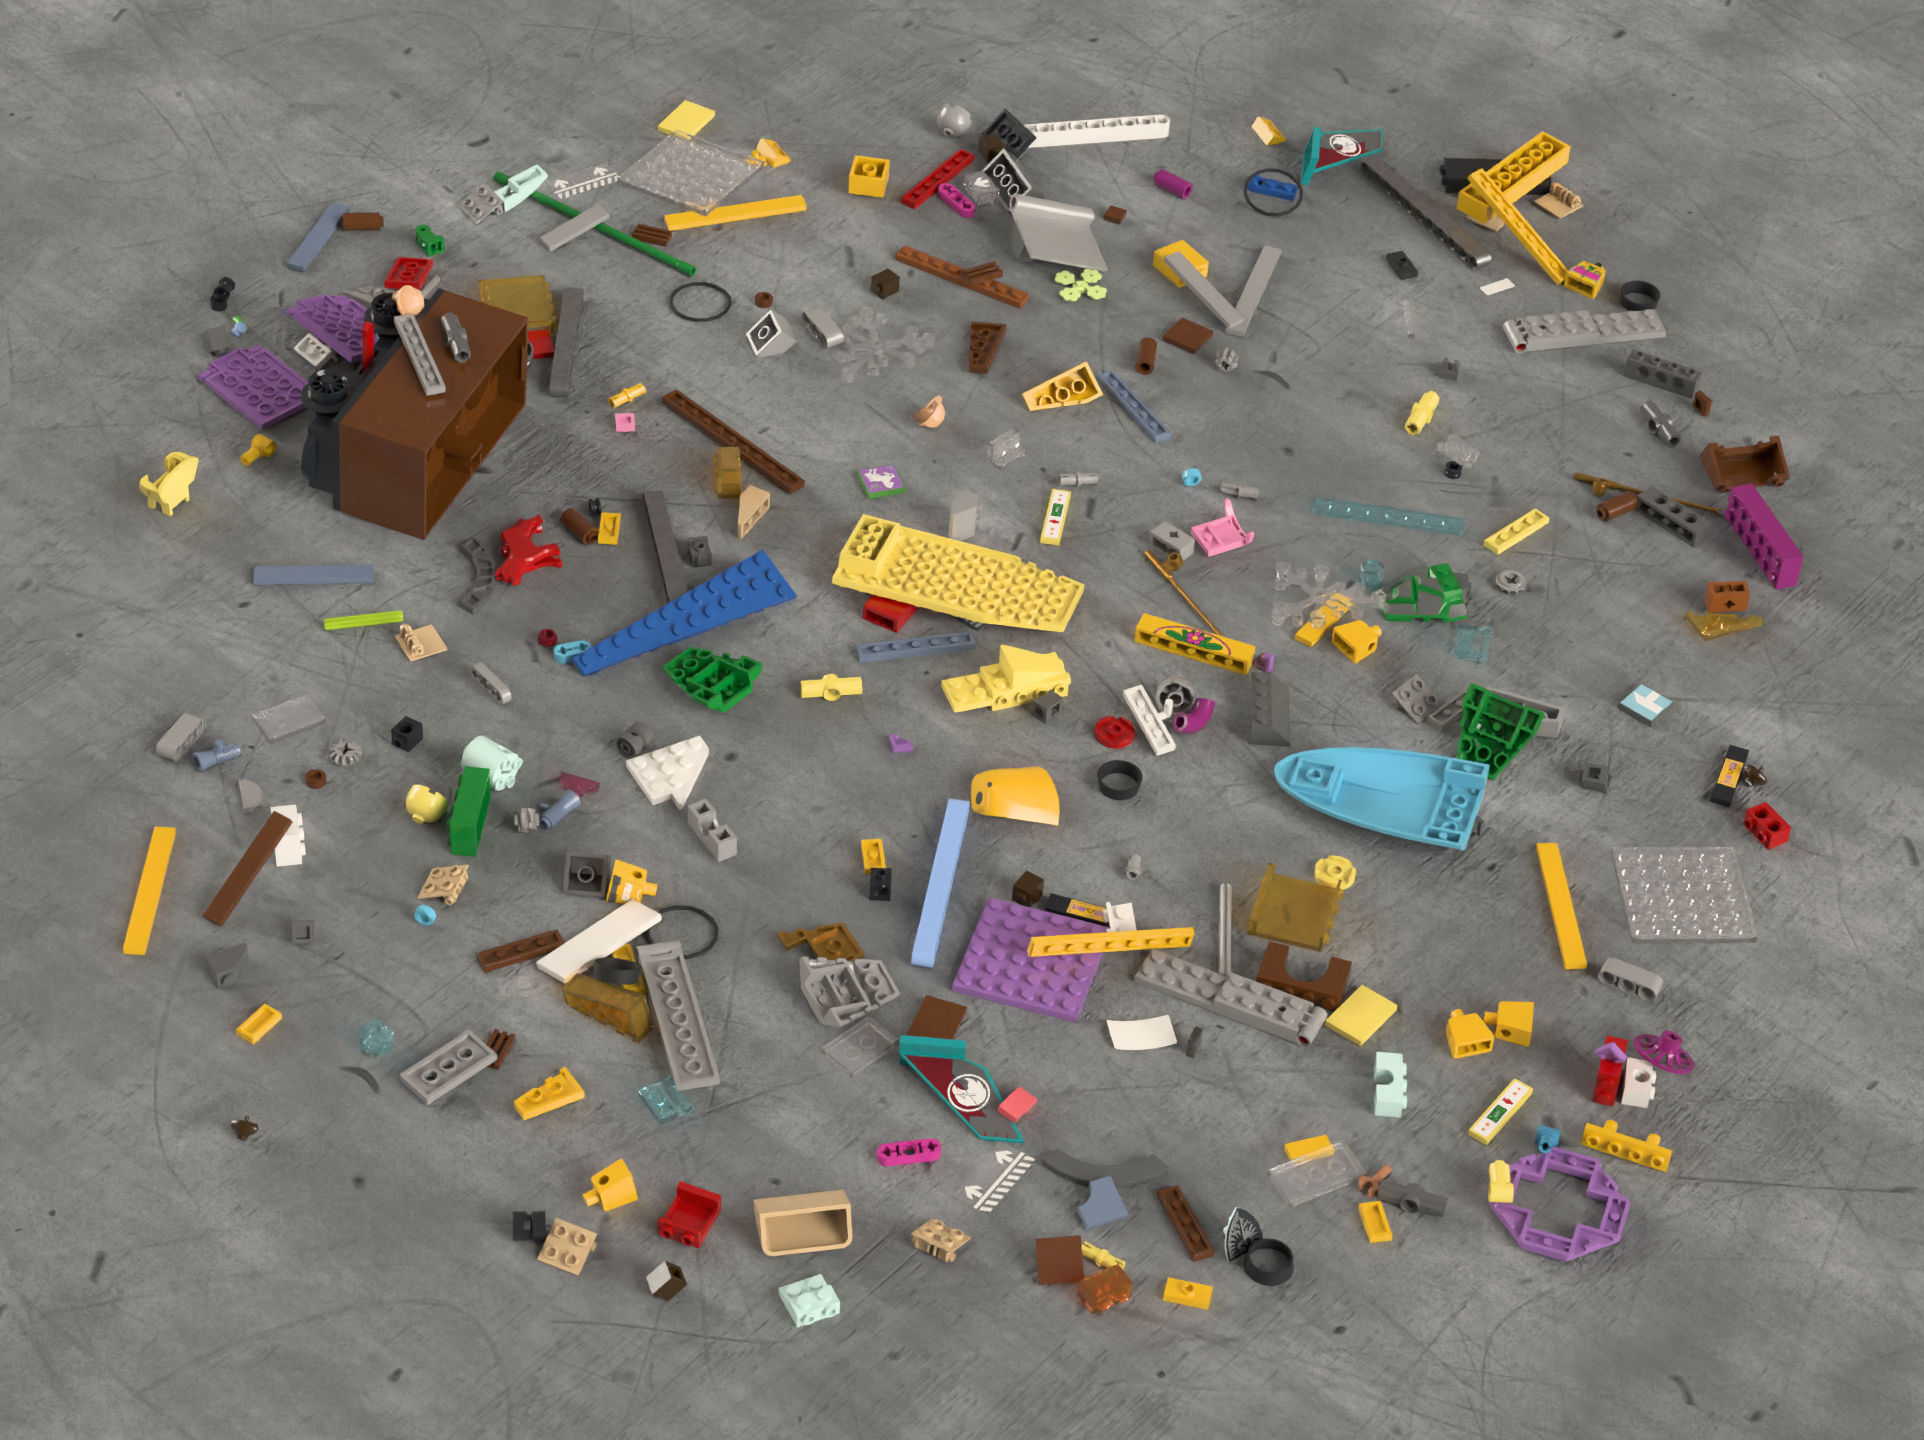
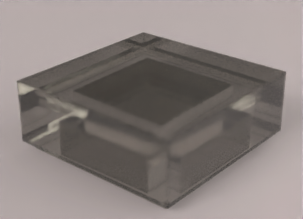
M1195 1027L1188 1039L1186 1050L1188 1057L1194 1058L1200 1047L1202 1028Z

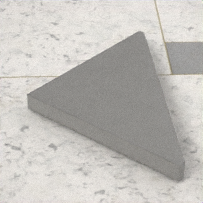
M436 275L432 279L425 280L420 290L423 297L440 282V276ZM372 286L358 288V291L353 292L345 290L342 292V295H346L347 299H354L359 304L371 307V302L377 295L394 293L399 289L372 288Z

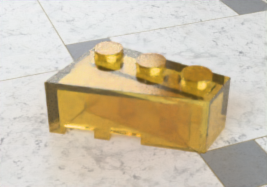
M716 447V455H713V466H716L713 467V479H717L714 480V491H718V499H739L741 494L739 447Z

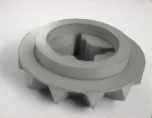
M1513 570L1501 571L1495 579L1496 587L1500 588L1501 591H1508V594L1510 592L1517 594L1518 591H1523L1527 583L1526 578L1521 573Z
M339 740L338 744H332V748L329 749L330 760L341 766L355 764L362 757L361 746H358L356 742L350 743L349 740L346 742ZM344 750H348V751L345 753V756H343V753H342V752H344Z

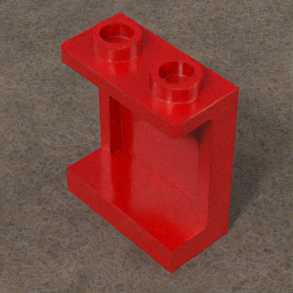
M680 1181L676 1187V1197L664 1218L659 1217L657 1220V1234L666 1239H672L686 1246L699 1249L721 1211L722 1195Z

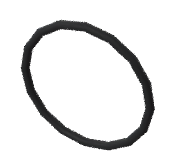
M1267 168L1258 170L1250 175L1244 184L1243 194L1247 203L1255 211L1266 216L1278 217L1290 214L1299 207L1303 200V189L1299 181L1292 174L1281 169ZM1265 172L1281 173L1290 177L1296 183L1299 189V200L1288 211L1280 213L1266 212L1257 208L1250 201L1247 195V185L1258 174Z
M692 282L681 285L674 290L669 298V304L673 312L683 319L694 322H708L719 319L729 311L731 297L725 289L716 284ZM708 286L723 292L727 297L728 305L723 312L716 316L693 318L678 312L673 306V298L676 293L684 288Z
M676 905L664 908L658 912L662 915L673 910H691L704 915L710 920L714 928V938L709 946L700 952L684 955V959L703 955L712 949L718 939V926L714 918L702 909L693 906ZM649 928L646 930L645 937L650 945L654 943L650 937Z

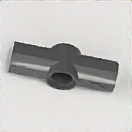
M452 312L446 313L445 316L441 317L446 346L451 348L455 360H458L459 363L466 362L467 359L471 358L466 330L461 327L457 315H454Z
M1646 401L1640 407V412L1648 421L1650 432L1658 434L1669 448L1676 447L1681 441V436L1673 427L1670 415H1663L1655 403Z
M1387 1180L1381 1181L1377 1195L1378 1199L1399 1204L1405 1212L1416 1213L1420 1210L1440 1217L1444 1215L1448 1198L1425 1192L1424 1188L1416 1183H1409L1404 1186Z

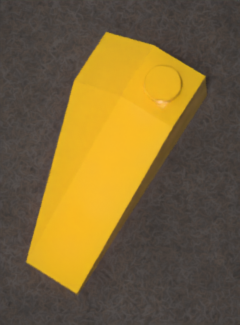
M1087 361L1022 394L1029 411L1084 404L1103 395Z

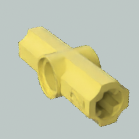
M1429 391L1423 395L1419 403L1415 402L1411 415L1405 423L1404 429L1407 430L1408 434L1415 435L1420 433L1424 425L1430 423L1440 399L1436 392Z
M828 674L821 680L800 681L801 698L824 697L828 701H834L839 699L841 695L862 694L861 677L838 678L837 675Z

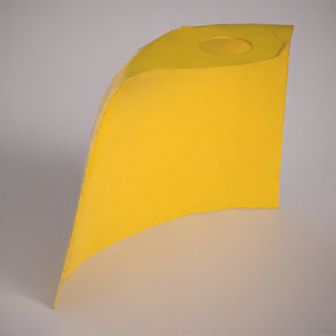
M1042 767L993 769L974 776L971 785V805L975 812L986 816L1058 825L1060 813L1059 798L1050 775ZM988 782L992 783L991 787H988ZM979 792H982L983 798L978 805L976 803V796Z

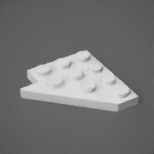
M697 736L626 760V767L652 805L672 799L677 808L681 810L709 755V748L701 736Z

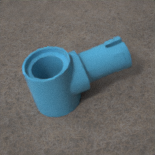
M1539 1125L1535 1144L1539 1145V1150L1542 1153H1549L1553 1146L1557 1147L1561 1130Z

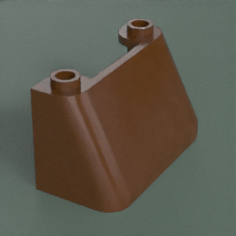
M1779 435L1770 436L1769 442L1762 443V441H1758L1756 445L1724 448L1723 445L1718 447V443H1708L1700 454V460L1716 491L1727 493L1731 491L1732 487L1753 484L1754 487L1770 485L1779 487L1784 485V482L1790 475Z

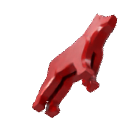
M540 515L527 520L520 518L508 530L501 532V554L503 558L507 557V559L495 572L496 581L502 580L504 583H511L516 586L521 583V576L524 573L547 566L557 567L558 569L562 568L560 557L554 558V556H560V549L556 543L536 547L531 541L535 533H542L541 523H543V519Z

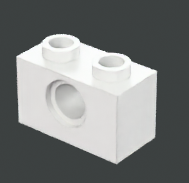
M1627 1057L1623 1076L1621 1104L1643 1108L1648 1107L1649 1099L1653 1100L1655 1094V1087L1651 1086V1084H1655L1656 1071H1653V1064L1647 1060Z

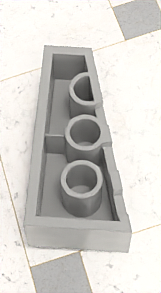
M1487 686L1486 689L1495 695L1545 713L1535 736L1557 738L1563 723L1565 708Z

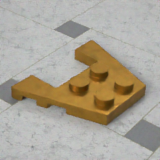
M843 922L816 926V929L812 930L801 928L796 929V932L785 933V931L777 933V938L786 951L807 943L816 958L826 957L827 960L835 961L837 958H845L847 961L864 958V951Z

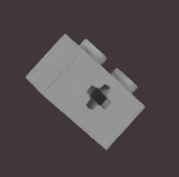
M1164 521L1150 532L1149 547L1167 558L1171 553L1176 552L1182 556L1184 561L1193 554L1195 539Z

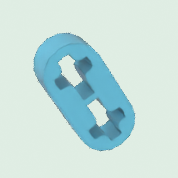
M582 640L557 645L554 648V659L561 664L570 663L575 656L591 648V644Z

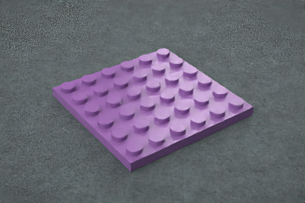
M989 897L953 982L952 991L1076 1023L1103 952L1029 957L1027 949L1031 937L1107 932L1106 929H1110V927Z

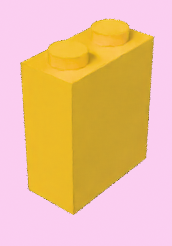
M1184 240L1154 251L1153 266L1178 288L1186 284L1164 262L1165 257L1180 251L1204 277L1208 274L1209 262Z

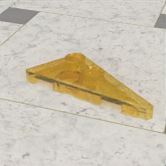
M1693 611L1686 613V619L1704 641L1762 626L1765 620L1763 617L1749 615L1748 619L1736 618V614L1706 612V616L1693 615Z

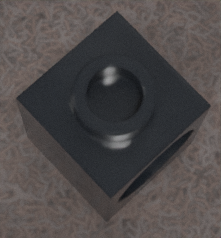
M405 716L391 729L392 745L410 752L423 739L422 723Z
M871 867L869 900L890 901L892 868Z

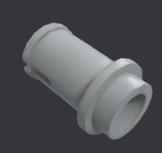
M1138 854L1128 856V864L1124 872L1130 880H1135L1141 875V857Z

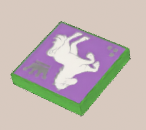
M894 464L858 470V477L868 499L905 493V486Z

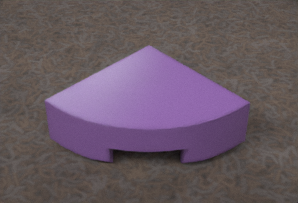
M1268 652L1261 653L1254 659L1253 664L1269 673L1273 670L1274 655Z
M888 735V741L893 754L913 751V744L910 740L899 738V735Z
M1614 1042L1598 1047L1595 1051L1599 1058L1614 1060V1063L1625 1062L1627 1057Z

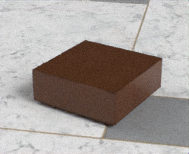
M1110 205L1104 214V220L1121 224L1127 215V210Z
M1701 390L1695 392L1692 407L1703 417L1708 416L1712 400Z

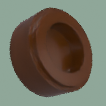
M759 292L755 295V305L757 307L768 308L772 306L773 296L770 293Z
M319 769L310 770L305 775L306 785L312 789L322 788L327 782L325 772Z

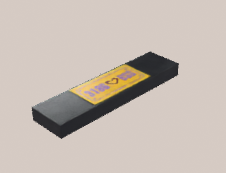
M1729 745L1710 802L1730 807L1749 750Z
M1052 893L1045 905L1044 911L1110 927L1109 922L1105 923L1103 910H1106V907Z

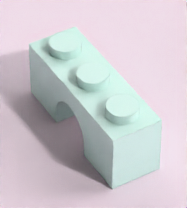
M1376 1052L1374 1083L1386 1085L1377 1084L1374 1097L1375 1116L1401 1118L1402 1109L1407 1107V1096H1403V1092L1406 1093L1407 1079H1403V1076H1406L1407 1063H1403V1054Z

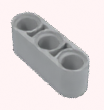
M821 307L802 313L805 327L824 348L843 343L842 331Z
M184 713L158 742L156 754L175 762L179 761L203 733L206 726L205 719Z
M1613 957L1605 961L1598 974V979L1601 983L1645 1001L1655 1000L1663 985V980L1659 975Z

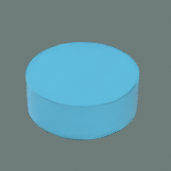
M1196 468L1188 469L1182 474L1183 483L1187 486L1197 485L1202 479L1200 471Z
M419 905L414 912V918L421 925L429 926L434 922L436 913L429 906Z

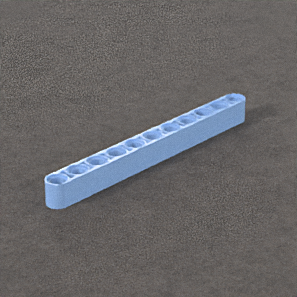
M951 798L948 800L913 948L911 965L929 968L934 966L968 819L970 801Z

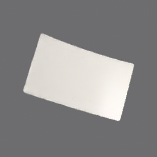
M1169 1015L1137 1021L1107 1020L1115 1049L1145 1050L1177 1043Z

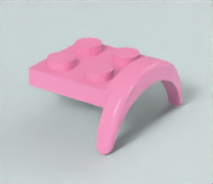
M1228 498L1224 500L1226 517L1191 527V534L1208 557L1245 546L1253 541L1254 532H1250L1247 535L1242 530L1233 512L1231 501Z

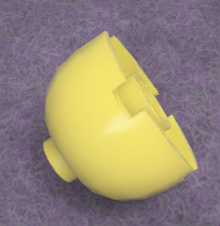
M413 785L406 797V808L412 816V820L419 824H423V822L433 823L439 820L445 814L449 802L438 792L435 795L430 793V788L426 786Z

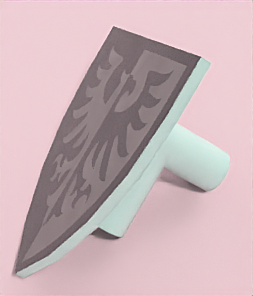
M1235 1207L1232 1215L1229 1217L1228 1226L1223 1230L1228 1262L1245 1254L1254 1242L1263 1239L1260 1225L1254 1216L1246 1210Z

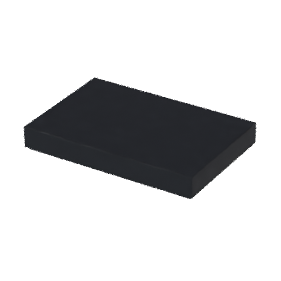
M1006 108L981 133L983 136L995 133L1004 144V149L1017 157V159L1037 138Z

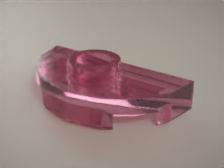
M561 772L560 784L564 791L571 790L577 796L582 797L583 794L595 793L600 788V782Z

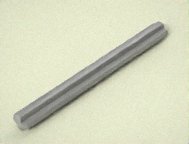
M1223 883L1220 885L1219 974L1229 977L1231 973L1232 886Z

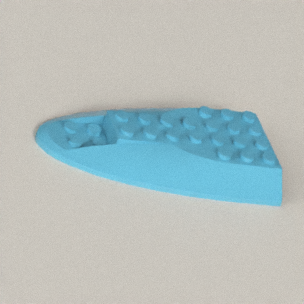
M1342 747L1309 750L1289 755L1275 765L1274 776L1279 786L1289 795L1331 817L1404 839L1465 850L1484 796L1489 765L1412 751Z

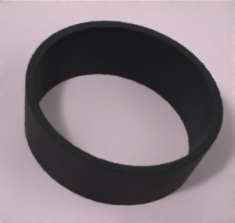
M1630 281L1621 288V304L1629 311L1655 310L1660 299L1659 289L1645 281ZM1630 293H1643L1650 296L1654 302L1648 304L1635 303L1625 296Z
M1113 760L1104 763L1099 768L1097 774L1100 791L1106 797L1114 800H1127L1134 797L1138 793L1142 782L1141 770L1133 763L1124 760ZM1122 773L1132 777L1137 785L1127 790H1116L1106 786L1102 779L1109 774Z
M597 958L594 960V977L596 979L621 985L637 983L641 971L640 964L619 958Z
M1271 1238L1260 1239L1254 1242L1247 1252L1244 1260L1245 1272L1253 1281L1262 1285L1277 1286L1283 1284L1291 1278L1294 1271L1293 1253L1282 1241ZM1260 1249H1274L1286 1255L1290 1263L1281 1271L1266 1272L1257 1268L1252 1263L1250 1255Z

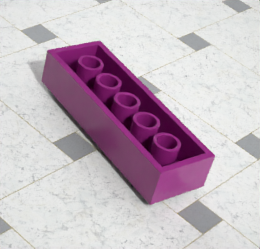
M1753 484L1732 487L1728 497L1727 510L1725 511L1726 520L1732 525L1735 533L1739 535L1742 543L1748 548L1751 556L1757 561L1760 569L1763 570L1775 589L1797 585L1804 556Z

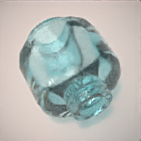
M1374 559L1364 561L1359 571L1360 583L1369 589L1379 587L1384 581V565Z

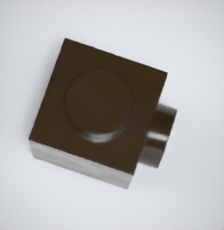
M995 133L979 137V153L989 163L1004 148V144Z
M887 268L871 276V291L881 299L899 292L900 277Z
M1026 870L1013 885L1012 900L1031 908L1035 902L1038 903L1043 895L1044 879Z
M668 1261L661 1263L646 1277L650 1293L654 1297H659L666 1301H669L687 1285L681 1267Z

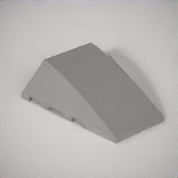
M806 956L800 957L801 990L820 1024L839 1028L900 996L897 987L881 960L855 959L854 961H847L845 958H837L835 961L827 960L826 957H818L816 960L809 959Z

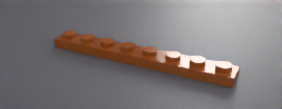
M904 245L895 254L896 261L1021 309L1029 300L1028 293L995 280L970 286L962 276L963 270L966 269Z

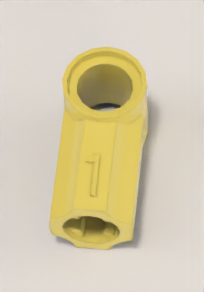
M1496 1160L1489 1166L1488 1200L1489 1202L1512 1203L1514 1188L1513 1183H1510L1509 1165L1502 1160Z

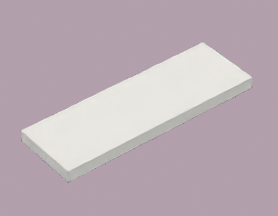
M631 899L537 961V968L566 984L593 966L595 959L607 957L661 921V915Z

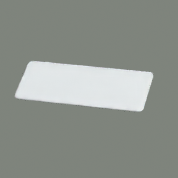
M1506 278L1480 287V289L1486 295H1491L1515 287V285Z

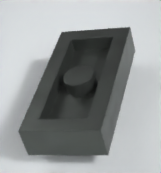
M1403 251L1386 255L1387 262L1401 280L1418 276V270Z

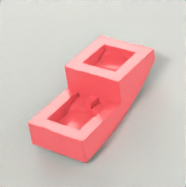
M1019 1087L1001 1103L997 1111L1015 1124L1023 1114L1025 1115L1033 1107L1038 1099L1022 1087Z

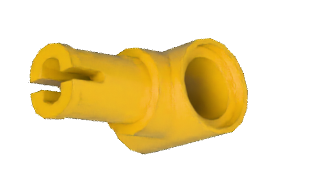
M257 434L252 439L250 450L240 456V461L243 465L249 466L257 458H261L264 455L270 457L275 453L277 444L266 436Z

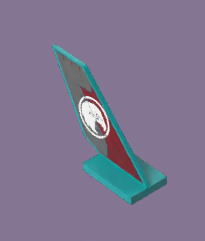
M1314 126L1303 152L1301 184L1308 186L1313 173L1381 152L1383 129L1333 131L1321 134V128Z
M900 1035L899 1064L909 1065L980 1140L1024 1144L1025 1141L1016 1124L997 1111L1003 1099L987 1068L965 1058L966 1041Z

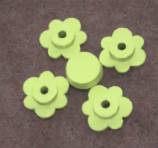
M1085 269L1084 273H1081L1083 281L1076 282L1074 279L1075 275L1070 274L1068 271L1056 273L1055 281L1063 285L1073 284V288H1064V290L1060 291V296L1066 301H1077L1081 294L1086 292L1087 296L1095 300L1106 296V288L1098 285L1089 287L1088 283H1086H1096L1097 280L1102 278V275L1097 270Z

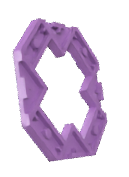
M1553 1146L1549 1153L1531 1154L1520 1158L1519 1162L1509 1165L1510 1183H1513L1514 1188L1513 1200L1520 1178L1542 1184L1547 1168L1588 1179L1590 1182L1586 1197L1607 1202L1599 1229L1577 1223L1573 1239L1530 1228L1529 1224L1533 1210L1512 1205V1203L1489 1202L1488 1204L1521 1249L1567 1262L1619 1242L1631 1203L1626 1196L1623 1197L1617 1184L1609 1174L1606 1175L1601 1169L1602 1165L1596 1158Z

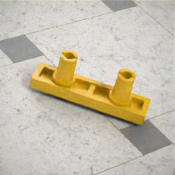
M1607 1120L1603 1128L1590 1123L1586 1124L1581 1145L1663 1172L1667 1171L1672 1150L1658 1146L1660 1137L1657 1134H1649L1645 1142L1617 1133L1618 1124L1614 1120Z

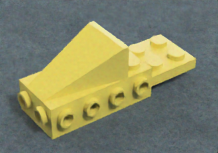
M1000 645L999 663L980 667V673L942 680L941 687L954 713L990 706L991 710L995 711L1029 704L1033 698L1038 700L1041 695L1046 694L1050 690L1061 697L1068 696V685L1071 684L1070 674L1065 671L1063 661L1058 658L1056 652L1039 654L1007 645Z

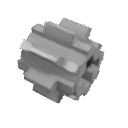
M1225 348L1222 351H1218L1215 364L1220 368L1219 370L1229 372L1232 369H1236L1239 356H1237L1233 349Z
M522 808L517 810L516 815H514V827L518 829V832L531 833L536 831V826H539L538 813L535 814V809Z

